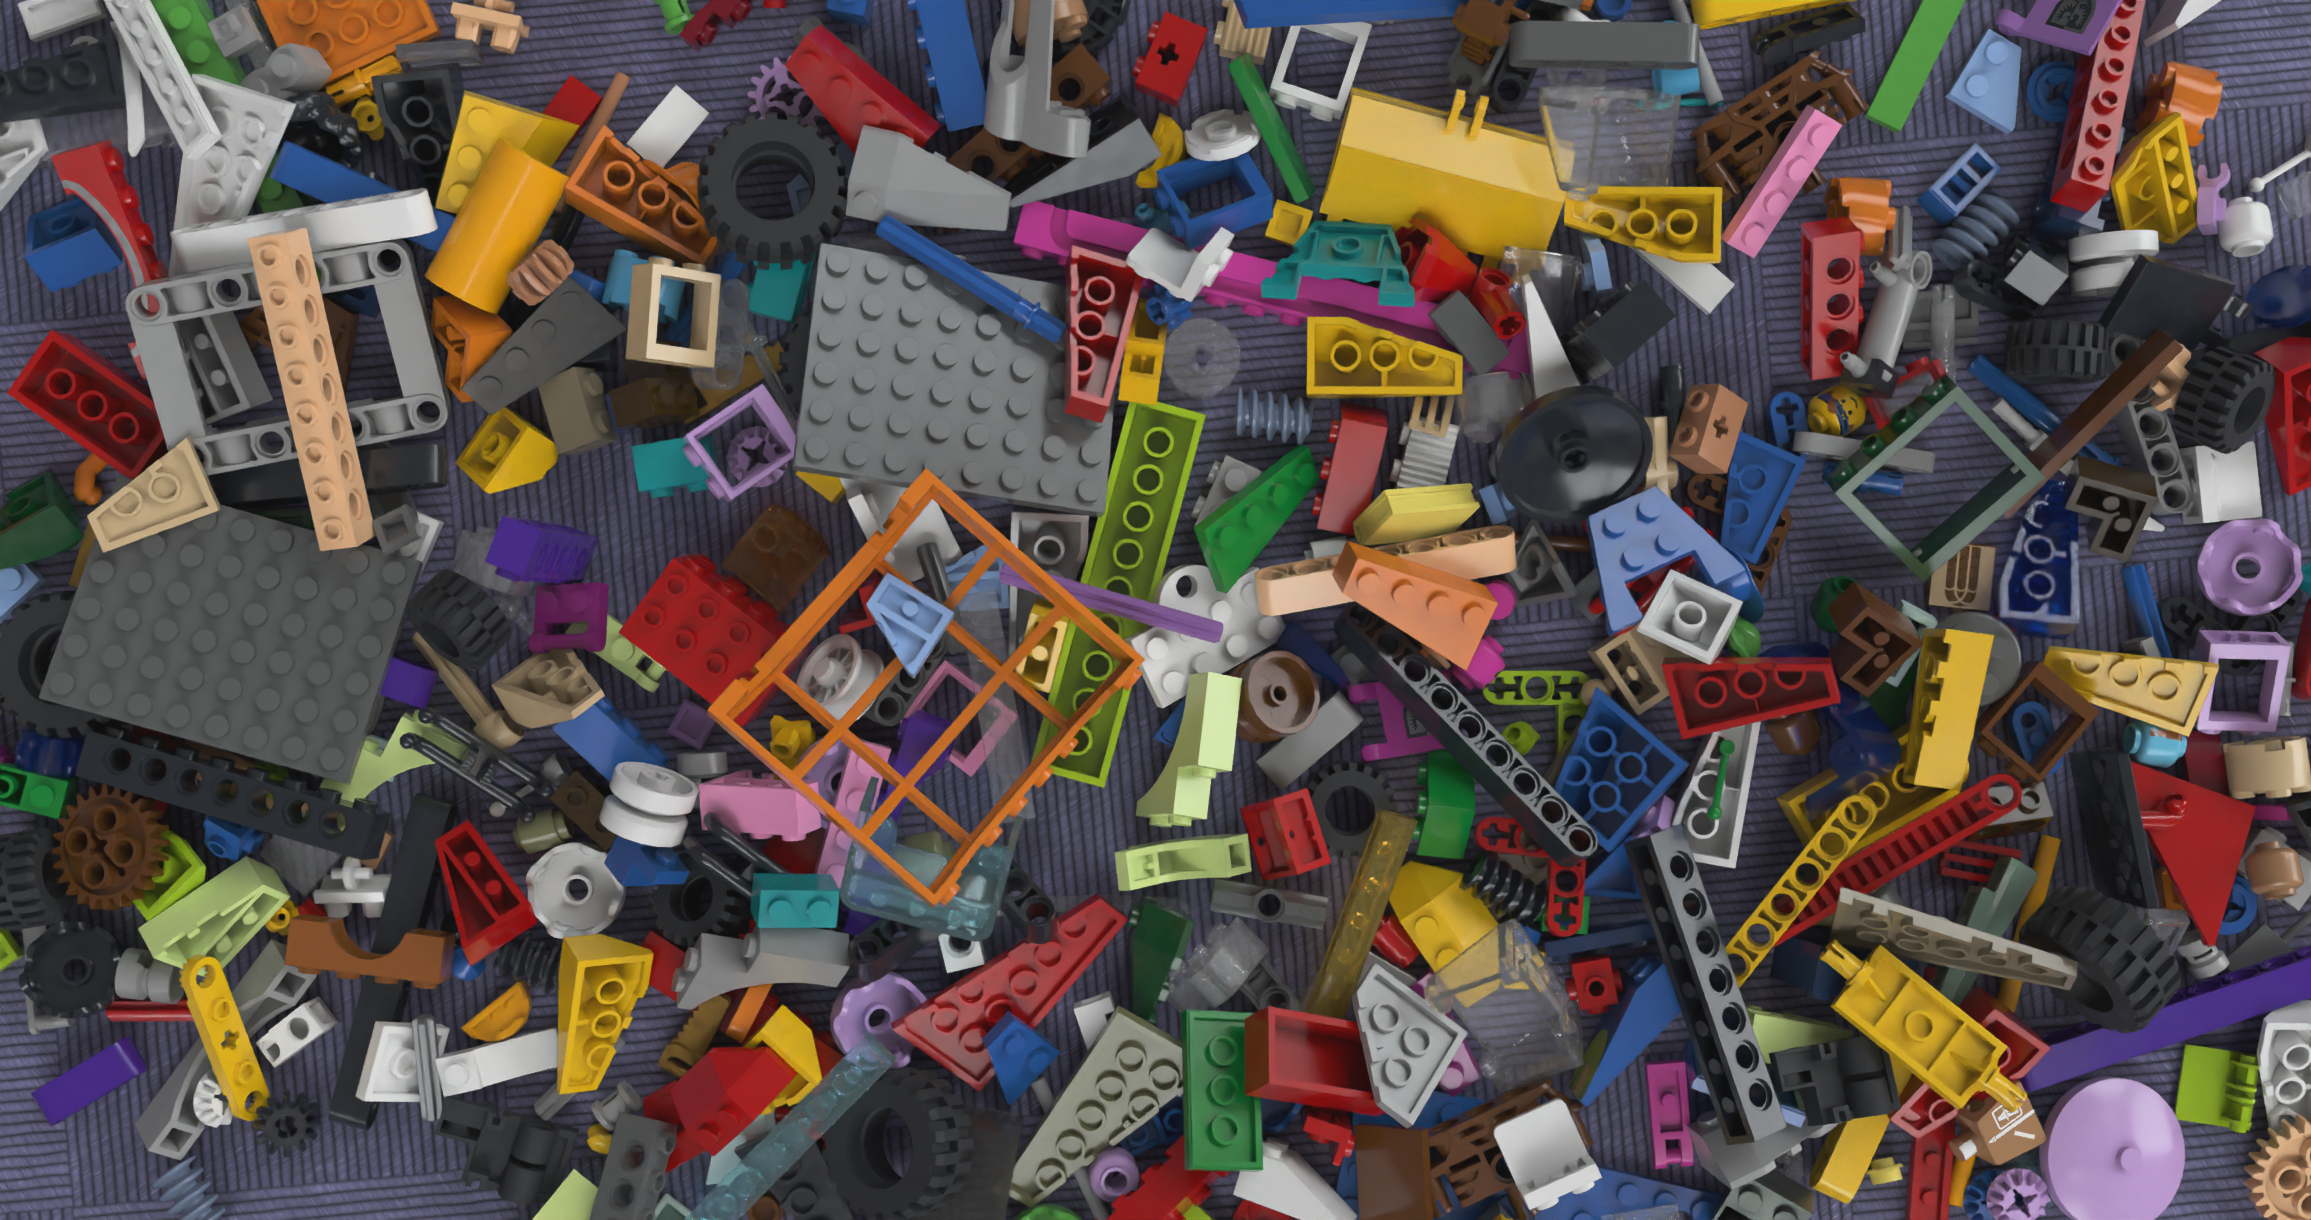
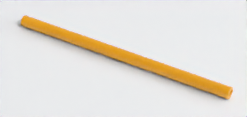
M2041 835L2032 868L2038 873V878L2023 901L2013 938L2014 942L2018 943L2019 931L2022 925L2045 901L2061 839ZM2003 978L1997 1000L2015 1013L2023 981ZM1975 1154L1965 1161L1959 1160L1956 1156L1954 1158L1949 1201L1951 1205L1963 1206V1195L1970 1180L1976 1158Z

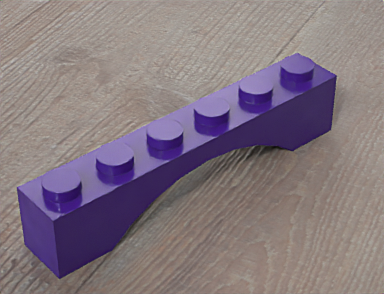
M918 709L909 719L904 717L897 734V740L902 741L898 755L893 753L888 764L905 778L954 721ZM956 737L916 782L915 788L927 777L945 766L949 761ZM889 783L887 790L881 789L874 811H877L895 790L891 783ZM904 796L870 837L875 844L893 859L895 834L898 820L908 800L906 796ZM868 853L865 861L860 860L854 880V882L858 883L854 896L850 895L847 897L841 916L847 918L843 931L858 935L905 901L898 879Z

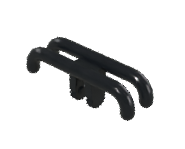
M422 708L418 712V719L422 723H430L468 746L459 759L415 733L408 732L400 737L402 748L417 751L515 812L523 823H532L536 818V813L522 798L492 780L498 771V766L533 787L542 798H550L554 793L552 784L540 773L434 708Z
M714 812L705 814L704 824L715 837L738 853L733 863L735 871L708 852L696 837L688 836L683 843L686 852L699 865L749 901H751L754 873L792 874L730 829Z

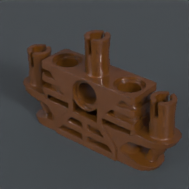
M1817 50L1733 104L1689 135L1690 139L1696 138L1697 140L1696 156L1698 167L1694 170V177L1702 174L1710 187H1722L1723 204L1742 190L1738 187L1721 160L1724 159L1728 167L1734 164L1737 170L1733 172V175L1736 179L1742 176L1744 182L1740 186L1743 190L1756 183L1781 146L1779 134L1788 135L1804 111L1803 109L1799 112L1796 106L1812 96L1815 101L1810 106L1841 125L1867 110L1869 105L1866 104L1849 78V75L1855 71L1850 68L1842 70L1830 62L1822 61L1818 58L1822 52ZM1810 67L1816 70L1825 79L1814 83L1806 71L1807 68ZM1827 90H1829V92L1831 93V95L1833 96V98L1845 114L1846 118L1844 116L1840 119L1836 117L1835 113H1837L1840 109L1837 105H1834L1833 107L1829 106L1827 102H1829L1832 99V97L1830 96ZM1781 117L1784 123L1769 133L1765 126ZM1713 133L1721 144V147L1713 154L1708 142V134ZM1751 137L1753 143L1736 153L1733 147ZM1815 166L1801 188L1806 195L1827 180Z
M1541 1077L1429 1128V1147L1435 1146L1439 1154L1430 1160L1433 1218L1442 1216L1436 1200L1440 1201L1445 1214L1454 1208L1439 1178L1440 1175L1446 1174L1462 1208L1504 1189L1517 1220L1528 1219L1522 1205L1524 1200L1520 1195L1510 1170L1504 1172L1496 1170V1163L1503 1155L1494 1137L1493 1129L1497 1124L1539 1106L1536 1099L1543 1094L1550 1101L1560 1098L1565 1102L1587 1149L1593 1144V1140L1590 1138L1578 1112L1583 1107V1103L1577 1099H1569L1562 1092L1552 1088L1553 1080L1550 1077ZM1527 1207L1531 1216L1536 1215L1540 1211L1537 1208L1529 1210Z

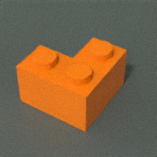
M454 295L434 297L431 328L436 338L448 349L444 383L462 403L474 401L461 387L513 333V330L498 314L475 307Z

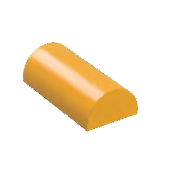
M499 138L424 276L435 285L461 300L487 312L497 314L511 289L506 283L508 273L533 249L561 198L570 177Z

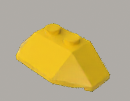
M2177 111L2153 122L2122 147L2110 181L2121 231L2154 230L2158 231V241L2175 244L2197 226L2198 194L2183 117Z
M1410 860L1382 878L1379 882L1400 923L1442 984L1466 1007L1497 987L1508 937L1490 910L1483 905L1481 897L1475 899L1471 896L1473 886L1465 891L1459 888L1464 873Z

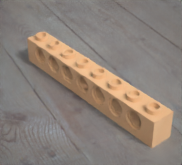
M307 228L269 232L247 238L320 551L358 547L376 536L372 524L373 519Z

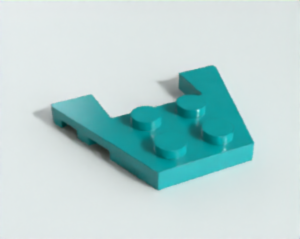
M1315 220L1293 245V253L1289 258H1282L1275 266L1276 273L1271 278L1266 276L1261 284L1262 298L1297 300L1303 276H1313L1321 280H1331L1334 278L1355 279L1363 283L1377 280L1381 281L1378 292V305L1414 307L1415 290L1413 286H1410L1407 268L1403 266L1401 261L1400 248L1392 226L1388 224Z

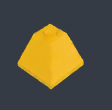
M505 406L493 415L489 414L455 463L485 492L492 494L541 480L546 472L556 464L558 452L554 440L548 434Z

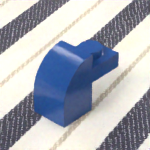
M619 835L614 840L604 862L621 886L684 884L690 873L688 868L679 859L678 854L671 849L672 847L640 844Z

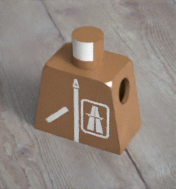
M2019 1080L2012 1082L2019 1089L2025 1091ZM1990 1096L1983 1101L1977 1098L1959 1109L1956 1119L1962 1133L1949 1142V1147L1953 1154L1961 1161H1965L1975 1154L1993 1165H2001L2046 1142L2047 1137L2028 1097L2025 1101L2019 1099L2018 1101L2022 1105L2015 1112L2010 1113L2003 1105Z

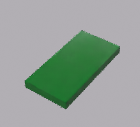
M1184 1010L1181 1012L1185 1170L1263 1171L1261 1097L1245 1095V1018L1254 1013Z

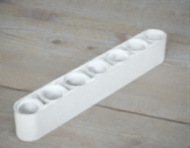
M425 188L195 224L176 229L170 235L183 272H192L252 262L247 238L269 232L307 228L312 252L423 235L438 229L428 191Z

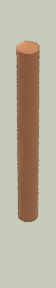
M619 71L616 72L565 172V175L571 178L602 126H607L631 79L627 75ZM565 190L554 209L559 213L562 212L565 205Z

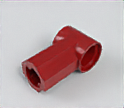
M1482 268L1468 300L1482 317L1487 320L1498 339L1510 340L1516 334L1522 333L1527 323L1521 310L1508 292L1512 280L1500 270Z

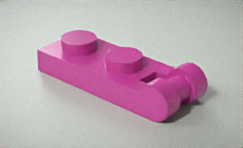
M1675 1059L1644 1062L1653 1168L1663 1169L1667 1168V1164L1679 1163L1681 1167L1693 1166L1692 1139L1687 1129V1125L1691 1123L1685 1061ZM1678 1139L1677 1148L1666 1149L1665 1140Z

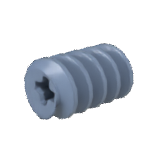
M1986 189L1983 191L1984 194L1977 195L1973 200V205L1967 206L1964 209L1963 216L1957 217L1953 221V228L1945 229L1942 239H1937L1933 242L1931 246L1933 252L1951 270L1954 271L1956 267L1974 261V254L1980 258H1986L1989 253L1983 244L1985 243L1991 247H1996L1999 244L1997 237L1993 233L1996 232L2002 236H2007L2009 229L2004 222L2006 221L2013 225L2019 223L2020 218L2013 210V207L1996 192Z
M1239 387L1233 422L1237 436H1241L1246 427L1250 426L1252 438H1257L1263 428L1266 431L1267 440L1271 441L1275 433L1280 431L1282 442L1287 443L1291 434L1295 433L1297 444L1302 445L1306 436L1310 433L1315 398H1312L1307 408H1304L1302 396L1297 395L1292 405H1289L1287 394L1282 393L1277 403H1274L1272 392L1267 391L1263 399L1259 401L1257 390L1251 389L1247 398L1244 399L1242 388Z
M196 1155L160 1174V1177L152 1184L153 1189L167 1188V1191L159 1199L161 1203L175 1202L167 1211L168 1216L181 1214L182 1217L179 1220H218L226 1211L225 1207L211 1208V1205L219 1197L217 1193L203 1194L211 1184L210 1180L196 1181V1178L204 1171L203 1167L191 1169L188 1167L197 1157Z

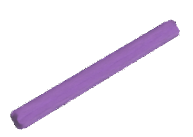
M1003 564L999 578L1001 583L1041 594L1008 564ZM1048 574L1085 607L1212 643H1217L1221 639L1223 633L1222 622Z

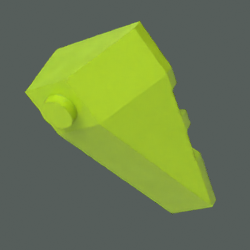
M168 829L161 834V839L169 840L171 844L162 847L161 853L167 855L169 861H159L158 864L164 875L152 876L156 888L154 890H144V900H133V903L147 921H150L202 886L205 881L206 866L184 838Z

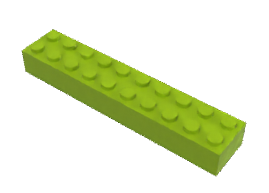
M1129 402L1107 483L1105 514L1097 519L1080 583L1154 603L1155 591L1163 575L1205 421V414L1157 402V405ZM1086 607L1125 642L1126 638L1149 626L1145 623ZM1071 619L1048 698V702L1068 720L1120 664L1117 659ZM1121 687L1074 736L1079 741L1065 759L1058 755L1049 765L1054 770L1052 774L1105 787L1131 688L1126 691ZM1045 716L1042 720L1032 761L1060 730Z

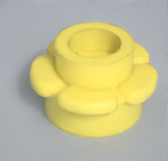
M1893 1157L1871 1161L1872 1169L1866 1171V1174L1870 1175L1872 1185L1903 1179L1900 1167L1904 1166L1902 1163L1895 1164Z

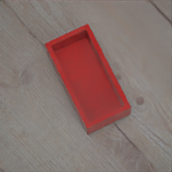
M1271 1006L1245 1018V1095L1372 1116H1380L1386 1113L1375 1105L1357 1022Z

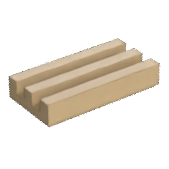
M1455 395L1445 396L1439 427L1434 425L1439 396L1430 397L1425 422L1419 421L1424 396H1415L1408 428L1445 438L1449 429Z

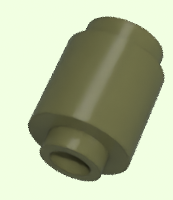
M553 807L537 812L535 820L530 824L523 823L518 818L517 827L513 828V837L519 849L524 848L528 854H533L565 844L566 839L574 837V827L569 816L561 809L557 810Z

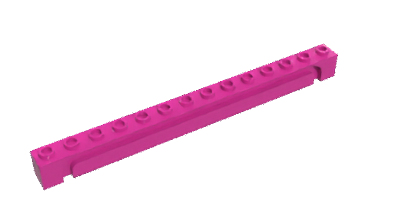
M1035 201L1023 205L1013 243L1016 249L1021 250L1020 255L1023 257L1042 261L1044 255L1058 259L1057 265L1065 268L1071 245L1126 261L1128 254L1149 230L1070 209L1069 211L1055 207V205ZM1169 235L1174 239L1180 241L1181 243L1185 244L1182 238H1176L1175 236ZM1207 244L1196 247L1193 250L1200 253ZM1233 252L1225 269L1222 272L1219 271L1210 287L1204 286L1197 294L1206 297L1205 303L1209 305L1227 308L1228 303L1242 306L1241 312L1247 315L1263 318L1266 312L1280 316L1278 320L1280 323L1295 327H1301L1302 322L1307 323V317H1349L1358 320L1360 323L1379 329L1382 328L1394 334L1459 354L1453 345L1445 341L1427 315L1438 305L1436 303L1415 301L1414 307L1378 305V288L1339 278L1321 280L1313 276L1302 277L1297 300L1262 298V281L1266 276L1271 278L1276 273L1275 266L1278 263L1238 252ZM1143 278L1141 287L1153 289L1154 284H1157V282L1150 278ZM1525 326L1522 333L1516 334L1510 340L1500 339L1510 353L1491 370L1501 373L1500 379L1522 384L1523 379H1531ZM1463 360V369L1472 372L1466 364V362Z

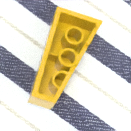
M1923 628L1921 639L1923 645L1920 647L1902 782L1961 791L1962 783L1966 782L1969 774L1968 755L1974 736V728L1994 635L1952 629Z

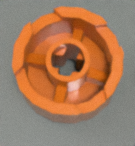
M2175 61L2166 62L2158 75L2151 73L2145 83L2143 95L2148 97L2145 110H2142L2137 118L2136 132L2141 133L2153 122L2177 111L2183 117L2188 147H2196L2205 137L2204 134L2199 133L2205 119H2214L2221 99L2222 82L2215 79L2220 73Z
M1848 176L1831 178L1823 199V204L1829 205L1827 219L1847 216L1858 229L1862 230L1865 239V249L1863 252H1860L1861 256H1881L1883 254L1886 230H1893L1896 219L1895 207H1889L1891 180Z

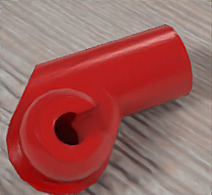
M2171 791L2153 811H2140L2144 830L2173 829L2187 811V796L2180 791Z

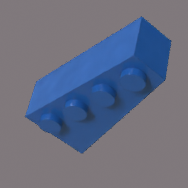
M908 0L910 11L918 10L921 25L915 26L920 49L927 48L931 62L924 65L930 88L937 86L940 102L934 103L938 123L941 125L946 124L948 132L983 124L987 91L978 62L974 37L969 25L965 0Z

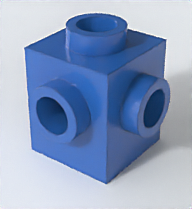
M210 815L206 817L203 827L206 829L204 845L214 855L221 858L226 857L235 863L241 860L247 852L250 854L254 853L264 838L261 830Z

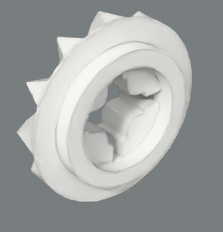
M213 1068L199 1081L194 1093L193 1107L195 1115L200 1122L217 1128L221 1124L230 1125L233 1114L229 1111L231 1108L228 1106L227 1098L221 1101L218 1098H214L215 1094L220 1095L222 1091Z

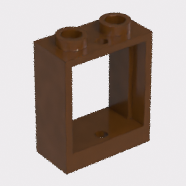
M2026 661L2020 668L2019 677L2013 688L2003 698L1990 704L1976 721L1974 737L1977 740L1974 744L1988 756L1994 758L1997 755L2007 764L2004 767L2005 771L2022 783L2025 780L2041 783L2100 711L2042 662ZM2031 684L2066 713L2068 717L2033 759L2027 763L1992 734L1990 730L2025 688Z

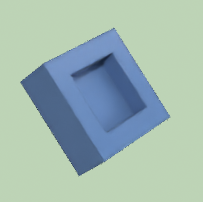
M1499 482L1479 490L1493 526L1517 516L1514 510L1515 507L1505 497Z

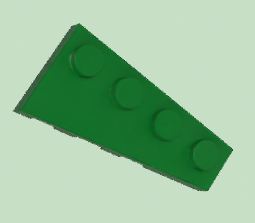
M1297 445L1194 527L1217 591L1226 594L1230 591L1319 480L1309 447Z

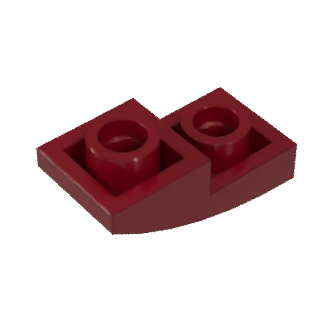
M711 0L695 14L679 36L687 45L700 52L704 45H710L715 39L719 30L717 26L719 21L733 29L737 22L742 23L747 18L753 4L751 0Z

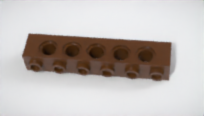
M1081 43L1051 68L1050 101H1061L1062 106L1085 110L1090 105L1095 108L1104 102L1111 94L1109 88L1113 84L1111 77ZM1067 84H1076L1081 88V92L1077 99L1066 101L1060 97L1062 88ZM983 128L946 162L964 172L972 171L975 173V166L979 161L984 159L991 160L994 163V170L984 179L999 186L1004 180L1008 184L1025 169L1022 164L1033 155L1039 158L1046 152L1032 148L1024 142L1021 148L1015 152L1005 151L1003 149L1005 139L997 137ZM934 227L941 235L947 231L953 234L959 229Z

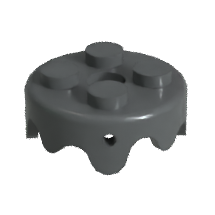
M1959 612L1940 618L1935 629H1952L1994 635L1979 707L1993 704L2003 698L2017 681L2022 664L2021 650L2010 628L1999 619L1979 612Z

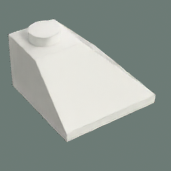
M1670 569L1637 631L1710 665L1719 655L1732 631L1743 602Z

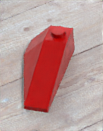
M2288 337L2254 352V358L2271 364L2276 373L2275 391L2265 416V421L2284 492L2289 496L2311 487V338Z
M1979 986L1958 1006L2007 1046L1998 1059L1997 1066L2000 1067V1073L2007 1079H2010L2011 1082L2024 1077L2051 1049L2043 1039L2006 1005ZM1913 1074L1899 1096L1901 1109L1888 1113L1887 1117L1890 1121L1918 1139L1956 1117L1959 1109L1952 1106ZM1977 1091L1969 1098L1966 1104L1977 1098L1983 1101L1990 1097V1095L1985 1091Z

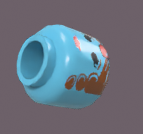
M2136 719L2133 723H2129L2123 733L2122 746L2124 751L2129 753L2131 760L2137 764L2168 768L2176 762L2178 757L2184 755L2187 739L2185 735Z

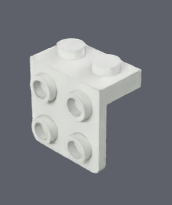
M1221 227L1205 248L1198 253L1193 249L1188 250L1185 244L1163 231L1152 228L1128 254L1126 264L1133 268L1138 275L1150 278L1167 288L1175 297L1184 298L1192 302L1204 286L1210 287L1219 271L1222 272L1234 252L1228 247L1235 235Z
M1555 1098L1497 1124L1493 1129L1494 1137L1520 1195L1529 1210L1534 1208L1544 1210L1552 1207L1559 1201L1558 1197L1571 1191L1573 1194L1585 1192L1595 1185L1594 1181L1602 1178L1596 1163L1589 1156L1565 1102L1560 1098Z

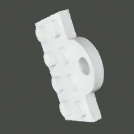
M1186 564L1170 570L1161 579L1154 595L1153 602L1155 604L1222 622L1223 633L1219 642L1212 643L1149 625L1125 639L1127 644L1145 659L1139 666V669L1143 673L1142 676L1157 707L1165 708L1187 695L1189 675L1203 672L1223 674L1289 635L1280 615L1267 616L1261 614L1258 610L1254 577L1255 572L1259 570L1258 567L1247 569L1227 594L1216 590L1209 568L1201 565ZM1186 575L1191 580L1192 588L1188 595L1181 597L1177 592L1176 585L1178 580Z

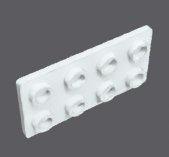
M840 478L846 490L847 500L867 540L877 530L884 534L886 529L882 525L889 518L888 515L897 505L900 496L908 488ZM932 499L886 555L884 560L907 580L914 582L924 577L917 554V547L920 545L935 542L944 567L959 560V558L963 557V554L939 504Z

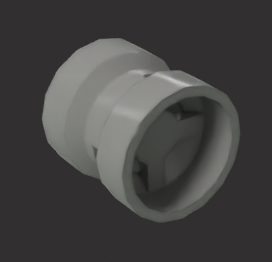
M2197 929L2176 939L2174 945L2178 953L2188 960L2187 968L2194 979H2204L2223 971L2229 965V960L2224 951L2218 950L2216 945L2214 947L2204 946Z

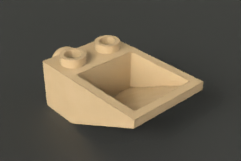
M1638 623L1627 633L1617 637L1609 636L1587 650V653L1605 679L1595 678L1585 682L1580 692L1581 699L1589 707L1595 688L1598 687L1609 697L1614 692L1627 711L1632 715L1639 716L1670 695L1662 668L1664 658L1692 656L1638 632L1637 630L1640 625ZM1723 648L1721 649L1717 657H1719L1725 652ZM1612 649L1616 650L1619 655L1618 661L1614 664L1607 656V653ZM1632 681H1636L1640 687L1636 695H1633L1628 688L1629 683Z

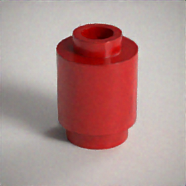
M1381 912L1367 925L1366 929L1370 933L1366 940L1392 965L1397 964L1403 969L1419 955L1420 950L1393 912L1386 916Z

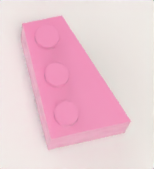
M743 769L698 784L702 830H708L704 824L705 814L714 812L738 835L750 833L751 839H766L774 835H782L783 841H799L806 838V833L821 828L820 812L784 780H774V774L762 773V779L752 777V770ZM801 779L819 794L818 781Z

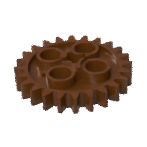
M103 784L102 787H90L89 794L76 795L78 805L67 804L66 809L70 817L58 819L64 830L63 832L53 833V837L61 841L60 846L51 849V853L59 854L61 860L53 865V869L64 870L58 882L71 883L66 894L78 895V904H89L90 909L119 910V907L133 906V900L145 899L144 890H154L156 888L152 876L164 875L158 864L159 861H169V857L161 853V848L170 845L171 841L161 839V834L169 826L158 825L157 821L162 817L163 811L151 810L155 803L153 798H143V795Z

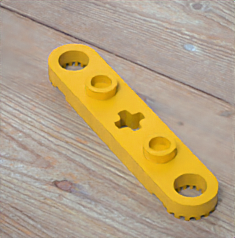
M194 955L186 960L187 964H183V971L180 970L182 975L179 978V982H182L180 986L184 988L187 995V1004L221 1091L227 1097L228 1106L231 1108L229 1111L237 1118L254 1121L260 1118L255 1113L257 1107H268L267 1097L269 1096V1090L219 961L205 955ZM204 966L206 968L205 972L208 973L204 974L206 979L203 978V982H200L198 985L196 976L200 968ZM225 1032H229V1035H227L226 1038H225V1034H224V1033H225ZM224 1040L226 1042L225 1046L221 1045ZM251 1092H254L253 1096L255 1098L252 1101L255 1102L250 1104L252 1107L246 1109V1098Z

